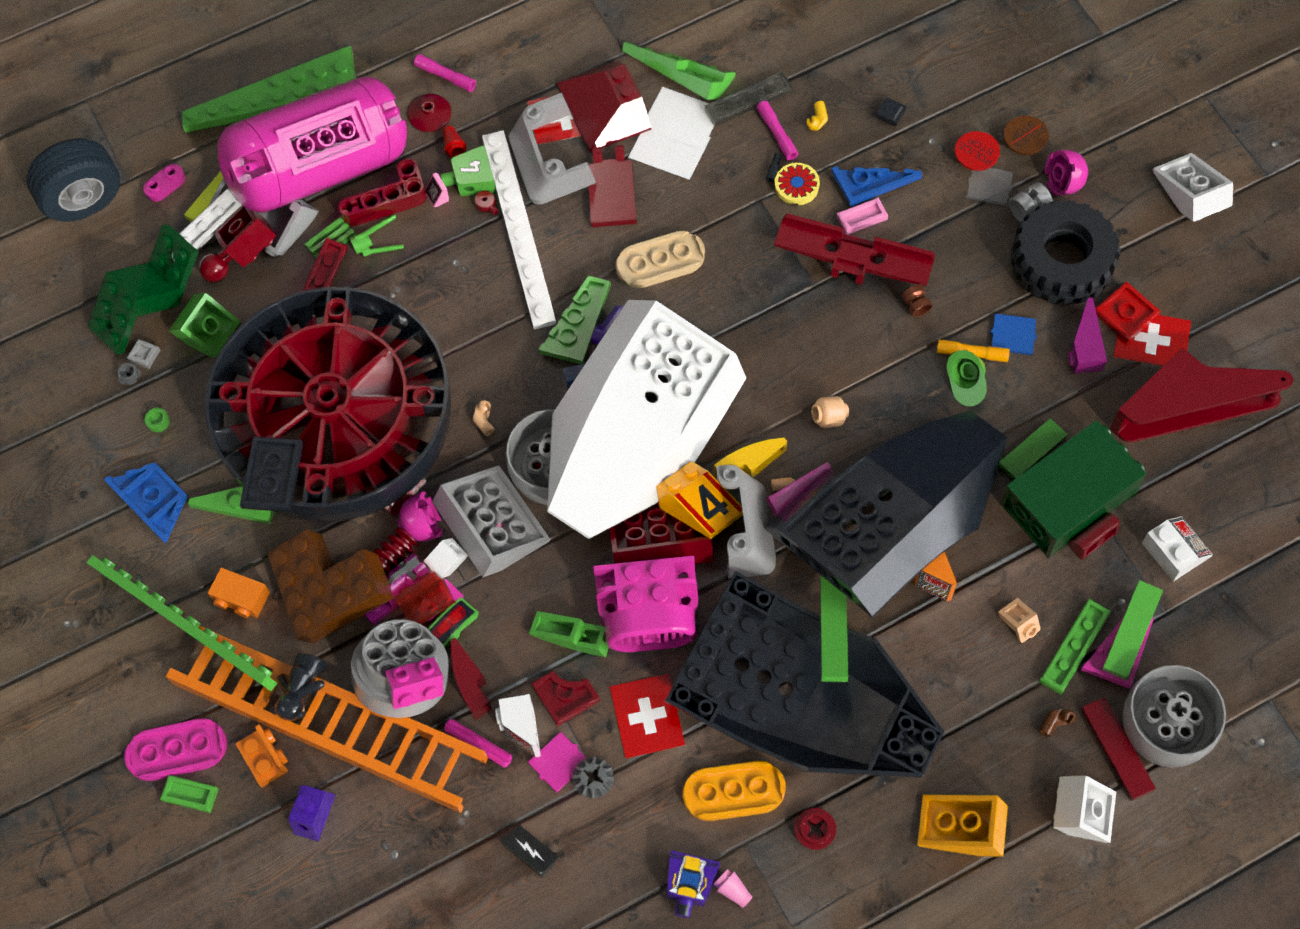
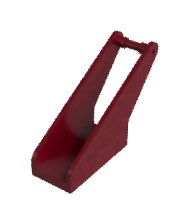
M1182 348L1118 409L1110 430L1121 440L1133 443L1273 409L1281 402L1280 392L1291 387L1293 377L1284 370L1209 367L1202 364Z

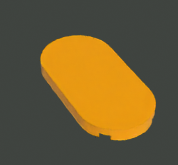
M765 761L703 768L695 771L683 787V802L691 815L704 821L764 814L773 811L782 802L786 788L785 779L778 769Z

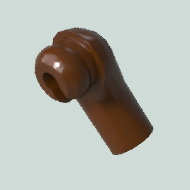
M1067 708L1050 711L1039 733L1043 736L1051 737L1055 727L1073 723L1076 718L1075 713Z

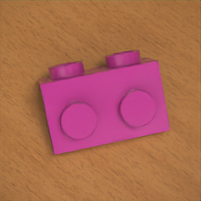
M434 657L385 671L390 685V699L394 710L443 696V675Z

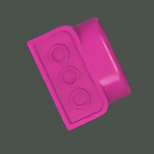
M694 556L593 566L601 626L605 627L606 643L610 649L619 652L670 649L689 644L696 638L695 620L698 617L699 609Z

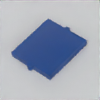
M995 314L993 329L990 332L992 335L991 346L1009 348L1011 353L1033 355L1034 340L1037 338L1035 334L1036 319Z

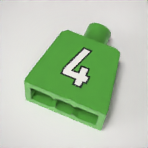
M484 145L451 159L453 171L441 174L445 187L457 184L461 196L477 195L481 191L496 193Z

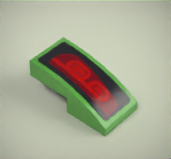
M460 597L439 616L428 630L442 643L444 648H447L451 644L452 639H458L460 632L478 618L479 612Z

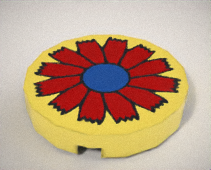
M791 163L782 167L777 172L775 178V192L781 200L791 205L792 203L804 205L811 202L817 196L820 187L819 176L816 171L803 163Z

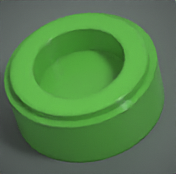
M157 407L150 409L146 413L144 421L149 430L161 432L169 426L170 417L164 409Z

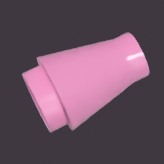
M729 869L714 883L718 888L717 892L732 900L741 908L753 897L735 872L732 873Z

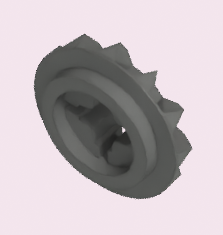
M593 756L583 759L575 766L573 784L576 790L584 797H602L613 785L614 775L612 767L604 759ZM599 768L598 778L601 782L593 781L587 786L589 777L585 772L593 773Z

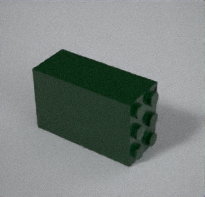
M1096 420L1006 486L1000 505L1049 559L1069 544L1072 538L1106 512H1112L1136 494L1147 473L1143 465L1139 461H1135L1128 454L1127 448L1114 439L1108 427L1101 425Z

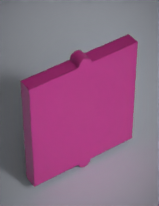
M560 732L540 750V757L534 756L528 763L540 775V780H545L557 793L573 778L575 766L587 758L578 750L577 744H572Z

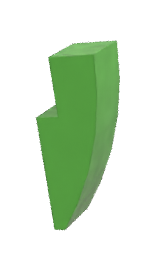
M540 611L536 612L529 632L531 636L572 650L606 658L609 647L606 643L604 626L584 623L578 618Z

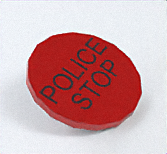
M972 131L958 139L955 145V156L958 162L965 168L973 171H983L997 163L1000 156V146L997 140L990 134L982 131Z

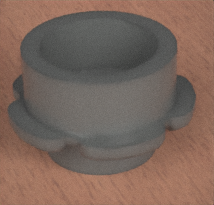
M124 363L118 368V380L122 384H135L141 372L139 368H136V365Z

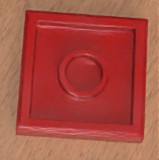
M1127 281L1095 308L1097 317L1127 343L1161 313L1156 306Z

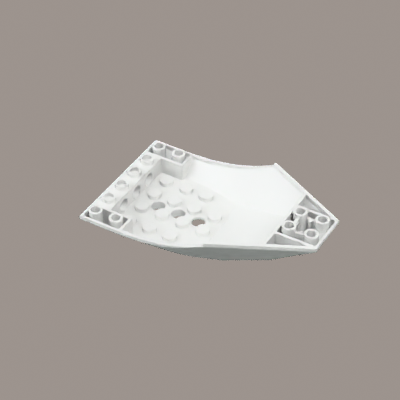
M628 300L552 414L547 512L590 539L658 503L656 486L690 461L695 463L746 380L736 353L658 301ZM668 358L675 359L679 366H673ZM658 375L665 376L668 379V383L661 382ZM645 393H655L658 399L657 402H648L645 398Z

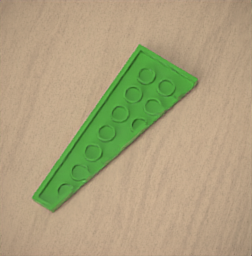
M351 46L344 47L182 111L185 133L238 122L356 78Z

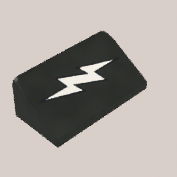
M520 825L501 842L507 850L542 878L559 859V856Z

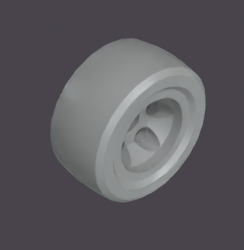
M549 409L535 412L520 421L511 432L506 448L508 473L514 485L525 497L544 505L548 504L552 414L555 411ZM536 462L540 463L541 467L533 469V464Z
M1178 665L1163 666L1142 676L1130 689L1122 712L1123 729L1135 751L1152 763L1171 768L1190 765L1209 754L1221 738L1226 719L1224 700L1212 681L1194 669ZM1167 697L1168 702L1162 703L1159 698ZM1172 710L1179 711L1180 717L1177 716L1176 712H1172ZM1150 711H1157L1159 713V718H1152L1150 716ZM1191 712H1192V714H1193V716H1194V720H1192V719L1189 717L1190 714H1191ZM1161 727L1168 728L1170 735H1163L1160 731ZM1180 729H1188L1189 736H1183L1180 733Z

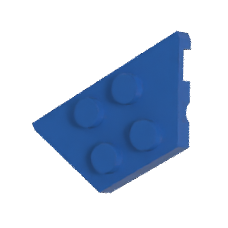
M155 462L145 465L140 469L125 471L126 474L119 477H106L104 481L166 543L187 500L185 492Z

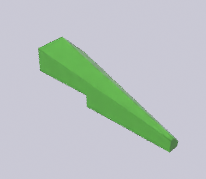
M624 42L622 49L625 53L707 100L719 99L736 74L733 71L723 72L715 66L710 65L709 67L694 60L666 52L659 54L652 51V48H642L631 42Z

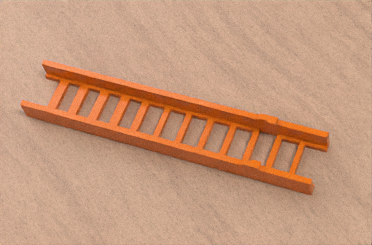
M201 626L198 627V628L201 629L202 631H204V629H205L204 627H201ZM217 634L218 638L216 640L219 643L226 640L236 648L235 654L239 656L243 652L254 660L252 663L254 667L258 668L259 665L271 669L272 675L270 678L277 682L279 675L290 676L292 666ZM204 646L188 675L172 668L169 669L166 678L175 686L459 813L464 808L461 804L463 799L443 790V787L460 753L485 764L488 760L484 750L411 718H394L377 714L365 707L354 693L327 681H324L325 686L317 692L300 725L289 720H283L278 715L264 710L278 686V682L272 692L263 687L253 705L243 700L254 680L245 673H243L232 695L221 691L222 686L234 667L225 659L210 685L199 681L214 654V651ZM325 694H328L341 701L323 735H320L307 728ZM348 704H351L363 711L346 744L342 745L331 740L330 737ZM371 713L385 719V722L368 755H365L352 748ZM394 723L407 729L408 732L389 766L376 760L375 757ZM415 733L427 738L430 743L412 779L396 773ZM439 743L454 751L437 785L434 786L421 780V777Z

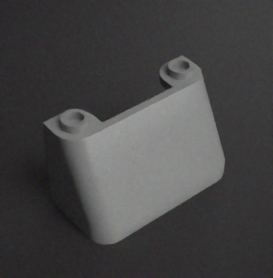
M222 179L210 204L228 188L224 179ZM299 199L272 211L258 212L266 219L276 234L273 242L264 251L273 257L283 256L313 222L319 210Z
M735 465L716 466V479L719 484L742 505L746 533L733 535L728 541V579H731L735 571L746 577L770 574L776 565L773 535L764 529L770 522L768 502L765 499L767 498L766 489L762 483Z

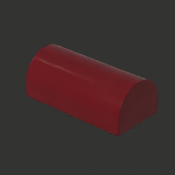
M1106 512L1069 541L1070 548L1080 560L1086 558L1118 533L1120 520L1112 513Z

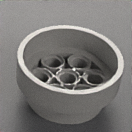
M402 619L384 622L372 629L360 641L353 652L351 680L354 693L365 707L383 716L405 718L421 714L432 708L442 696L394 710L390 699V685L385 671L434 657L443 675L444 694L448 684L449 666L446 650L442 643L426 627L417 622Z

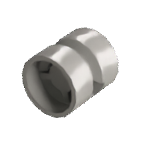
M1036 182L1026 188L1024 192H1020L1010 198L1009 207L1014 217L1019 222H1023L1024 217L1030 211L1035 212L1036 207L1045 203L1048 205L1053 199L1048 189L1040 182Z

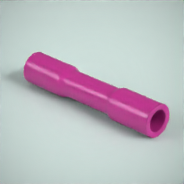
M418 54L414 60V66L440 76L468 92H472L476 86V80L450 70L424 55Z
M760 102L756 107L758 112L772 131L786 159L793 160L799 154L777 120V116L769 102Z

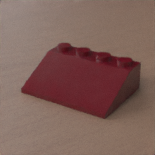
M659 502L609 528L614 564L694 556L695 564L714 561L712 539L660 509Z

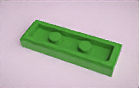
M1050 418L1002 459L999 467L1015 480L1065 440L1068 434Z

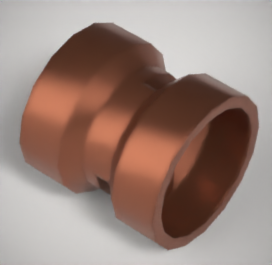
M922 285L910 287L902 294L904 302L910 306L909 311L913 317L925 315L933 308L930 299L925 296L926 291Z

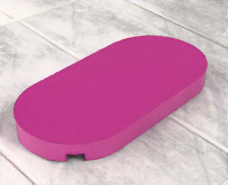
M198 718L148 729L132 738L133 740L125 749L124 760L127 769L135 777L144 781H155L168 778V775L177 776L213 767L223 758L227 749V736L217 723L207 718Z

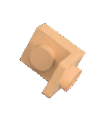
M1019 598L998 611L1000 619L1016 632L1017 639L1021 643L1034 637L1040 631L1037 614Z

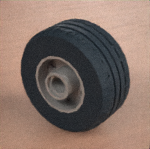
M75 138L53 144L42 151L29 167L26 184L39 210L45 216L56 221L70 222L85 219L109 205L119 190L120 175L104 146L89 139Z

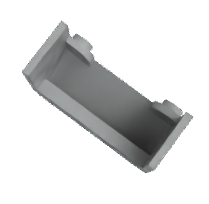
M562 93L526 107L509 133V141L531 201L539 205L596 183L587 162L566 170L561 160L550 159L543 162L532 130L571 115Z

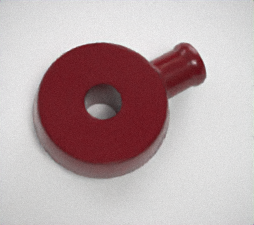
M481 191L476 195L474 203L479 211H490L493 215L499 212L495 207L496 199L491 192Z

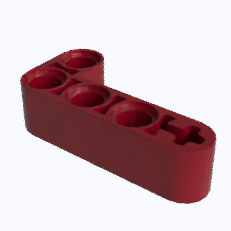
M411 159L400 161L397 166L400 181L343 199L338 207L344 223H347L349 227H355L424 204L427 195L416 162Z

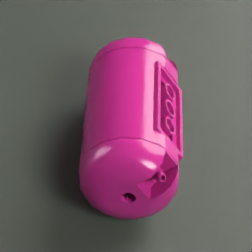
M358 77L229 125L224 129L217 143L219 168L229 191L247 210L261 213L268 212L392 163L404 151L407 140L406 120L402 121L400 117V110L394 102L396 99L395 95L379 79Z

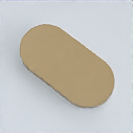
M687 231L672 232L623 249L616 260V273L621 282L629 287H648L696 271L704 261L705 247L702 240L695 234H689Z

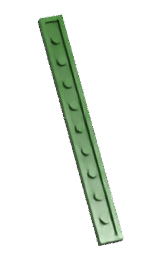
M92 555L87 561V564L271 692L277 685V682L270 678L272 672L262 665H259L258 668L252 665L254 660L243 652L239 656L235 654L236 648L226 640L219 643L216 640L218 638L217 634L207 627L204 631L199 629L198 627L201 623L189 615L186 619L181 616L183 611L172 603L167 607L164 604L166 599L156 592H153L152 595L147 593L149 588L139 580H136L135 583L131 582L132 576L120 568L118 572L115 571L113 568L116 565L107 558L103 557L99 560Z

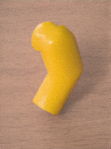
M823 101L814 103L816 115L811 116L812 119L808 118L806 121L810 130H819L828 120Z

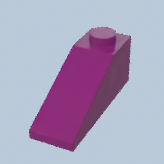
M1088 298L1071 351L1068 352V363L1070 366H1073L1074 374L1103 371L1107 362L1093 298Z

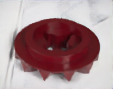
M807 809L798 816L795 822V836L801 845L810 850L824 849L831 845L836 836L835 820L823 809ZM807 822L814 826L823 822L820 828L822 836L815 833L813 836L808 837L811 828Z

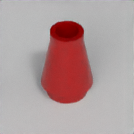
M453 126L445 127L442 130L445 153L450 158L465 153L466 143L456 132Z

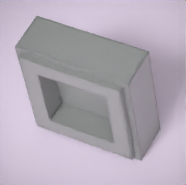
M138 339L127 359L131 363L150 369L160 349L158 346Z

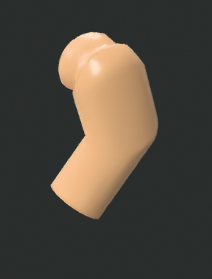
M482 400L475 407L473 421L485 436H489L495 430L488 421L491 404L486 400Z

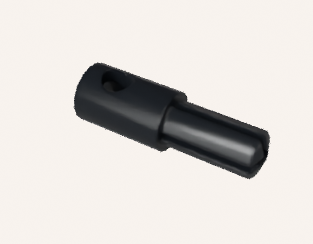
M780 153L774 154L772 163L769 166L766 181L770 183L775 182L777 172L779 171V163L782 157Z

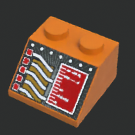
M945 552L912 579L915 587L945 601L952 600L957 585Z

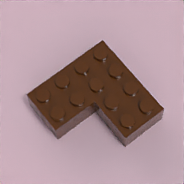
M306 529L267 552L298 640L315 643L394 598L378 554L362 549L333 566L323 535Z

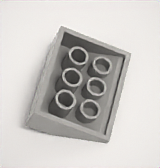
M499 465L440 485L432 501L482 577L504 570L550 541L544 529ZM497 524H505L502 528L495 527Z

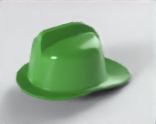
M958 350L952 353L948 358L947 372L954 397L964 406H975L984 399L987 391L985 365L978 356L967 350Z

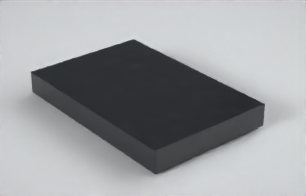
M253 436L240 500V507L242 509L291 513L303 448L302 440Z

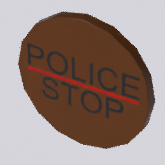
M1029 115L1011 119L1006 124L1003 133L1004 141L1008 148L1021 155H1034L1041 152L1046 147L1049 139L1046 125L1038 118Z

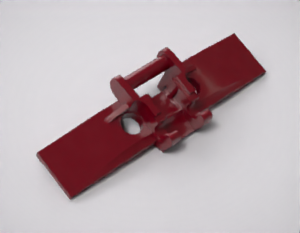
M788 213L782 218L774 246L833 263L831 277L838 279L839 271L857 275L855 284L862 285L864 275L867 272L890 279L927 286L935 260L933 251L876 236L874 241L845 234L844 228ZM827 244L834 245L835 251L830 252L825 246ZM876 257H882L883 261L881 263H873Z

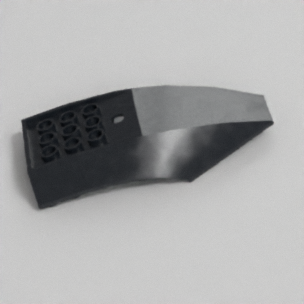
M971 410L931 421L868 446L842 460L803 490L764 529L873 618L926 566L958 541L979 530L1007 442V436ZM883 490H889L893 496L889 501H881L878 498V494ZM864 507H872L875 509L874 512L869 515L861 513V510ZM848 523L857 525L853 531H845L843 528Z
M737 571L734 572L665 699V702L726 736L805 772L922 778L944 734V730L876 637L872 638L847 628L848 682L822 681L821 616L778 595ZM735 660H745L748 665L747 670H737L734 665ZM759 671L768 673L770 677L769 683H760L757 680V673ZM782 682H788L792 685L793 693L790 696H784L780 693L779 685Z

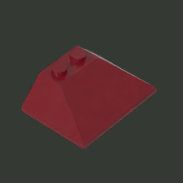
M617 60L557 82V86L590 153L593 152L592 147L604 148L651 130L643 99L624 63Z

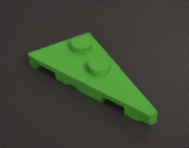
M243 487L190 498L188 502L190 508L266 524L271 523L274 511L242 509L240 507Z

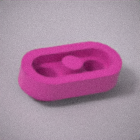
M170 164L163 168L144 184L143 190L147 198L154 202L163 200L184 183V171L176 164Z

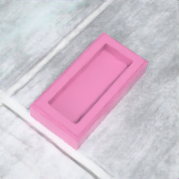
M875 198L837 213V219L841 227L844 228L845 234L848 235L887 220L888 214L880 199Z

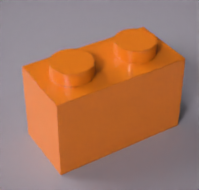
M220 568L207 594L213 600V605L226 610L229 607L234 609L236 614L244 618L249 616L258 618L270 591L261 582Z

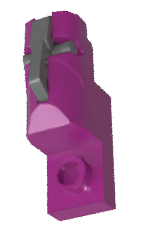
M412 553L386 575L394 598L364 615L372 626L376 625L411 597L410 590L429 573L425 564L418 561L417 555Z

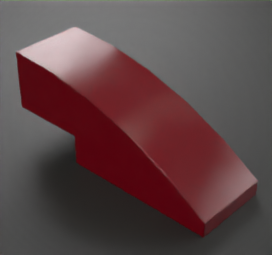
M454 638L451 640L453 671L466 706L474 719L477 720L492 709L489 700L480 689L486 684V681L460 643Z

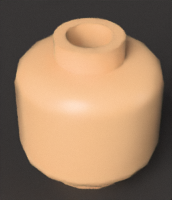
M838 396L821 397L812 406L813 421L821 428L840 427L849 416L848 405L844 404V401Z

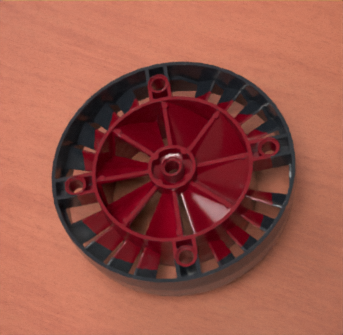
M323 287L310 289L286 296L264 307L245 321L229 338L220 351L209 376L205 399L206 422L215 450L226 469L243 487L246 473L243 476L240 473L247 469L252 442L230 453L227 450L252 441L253 436L279 438L306 415L310 414L312 420L298 439L302 440L303 448L296 484L304 488L302 503L293 501L291 513H280L308 521L333 522L350 520L372 514L398 501L410 492L432 468L443 448L449 429L451 415L450 380L442 352L435 338L417 316L398 302L383 295L357 288ZM352 315L377 319L372 332L351 325ZM324 317V323L317 324L316 318ZM299 324L301 329L293 331L292 326ZM393 325L402 331L388 345L381 337ZM274 336L278 340L276 344H273L270 341V339ZM412 338L415 339L422 347L400 361L395 352ZM256 354L261 360L258 362L251 358V356ZM429 357L432 358L437 368L407 379L404 369ZM304 373L310 381L306 384L296 377ZM237 375H241L250 379V382L234 381ZM440 380L443 382V386H417ZM237 395L235 398L229 399L230 396ZM278 397H303L304 404L271 414ZM328 397H333L330 401H324ZM424 399H430L427 403H420ZM224 412L248 413L250 422L224 427ZM347 415H348L349 417H351L359 426H361V427H362L371 437H373L378 443L375 444L371 439H369V438L347 417ZM415 416L440 417L437 428L429 443L412 437ZM325 424L331 425L335 464H321ZM407 449L419 455L413 464L403 458ZM394 469L399 476L391 481L387 474ZM372 484L375 491L367 494L365 487ZM347 492V501L331 503L332 493Z

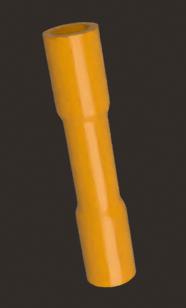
M938 339L937 353L952 355V353L958 350H967L986 360L1008 363L1009 348L969 345Z

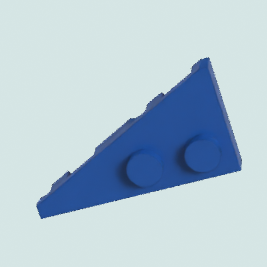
M833 167L831 170L850 207L922 179V172L913 169H904V172H889V168L864 169L854 167V170H839V167Z

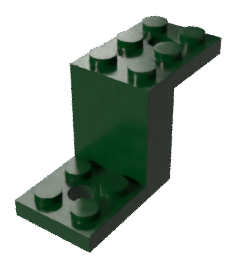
M169 224L162 225L148 263L105 273L88 328L116 355L124 353L137 317L179 306L199 251Z

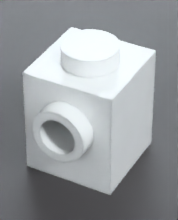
M453 538L442 540L424 562L428 565L429 572L441 579L450 576L468 557V554Z

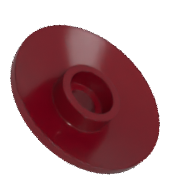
M425 94L416 98L408 109L410 124L422 132L441 130L449 123L452 116L449 102L444 97L436 94Z

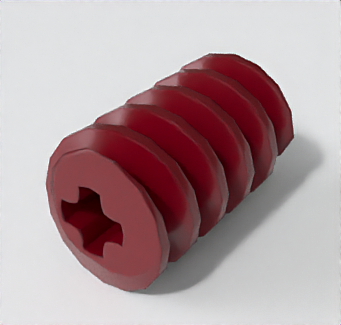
M399 527L394 530L396 536L393 534L387 536L389 543L386 541L380 543L383 550L379 548L373 550L375 554H378L384 572L387 573L392 570V565L395 567L399 565V558L402 560L407 558L405 555L406 551L411 554L415 553L412 545L418 546L416 541Z

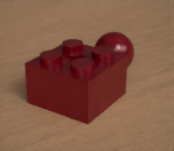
M241 206L214 232L223 250L219 254H207L201 259L199 263L201 276L209 282H220L227 276L229 272L228 263L232 259L237 261L243 268L247 264L252 263L256 259L257 254L264 247H268L276 236L266 219L260 213L247 210L244 206Z

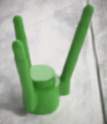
M396 215L386 218L363 233L350 237L356 253H363L364 257L374 253L403 249L404 245L402 244L369 248L373 245L369 235L396 219Z

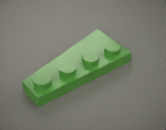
M592 276L586 278L573 297L571 305L568 309H565L556 327L552 328L549 337L538 349L539 354L577 364H584L591 345L592 333L597 327L611 286L610 281Z

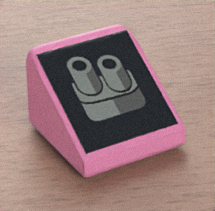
M434 173L425 191L433 207H438L448 202L449 196L438 173Z

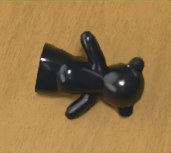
M298 653L290 672L289 681L284 675H279L277 678V682L284 694L278 698L275 705L271 707L270 712L278 715L283 720L293 721L302 718L305 711L303 698L319 691L325 686V682L323 680L316 681V677L326 670V663L312 654Z

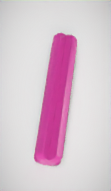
M450 719L446 723L444 730L448 734L484 750L489 759L506 768L510 764L512 756L505 750L454 719Z

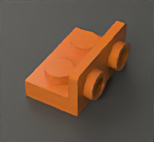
M258 724L255 726L257 731L237 742L236 746L262 788L288 772L284 765L288 760L281 749L276 751L272 743L276 740L269 728L264 730Z

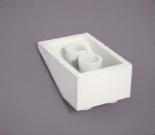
M1193 153L1153 168V173L1178 210L1193 222L1232 206L1233 182Z

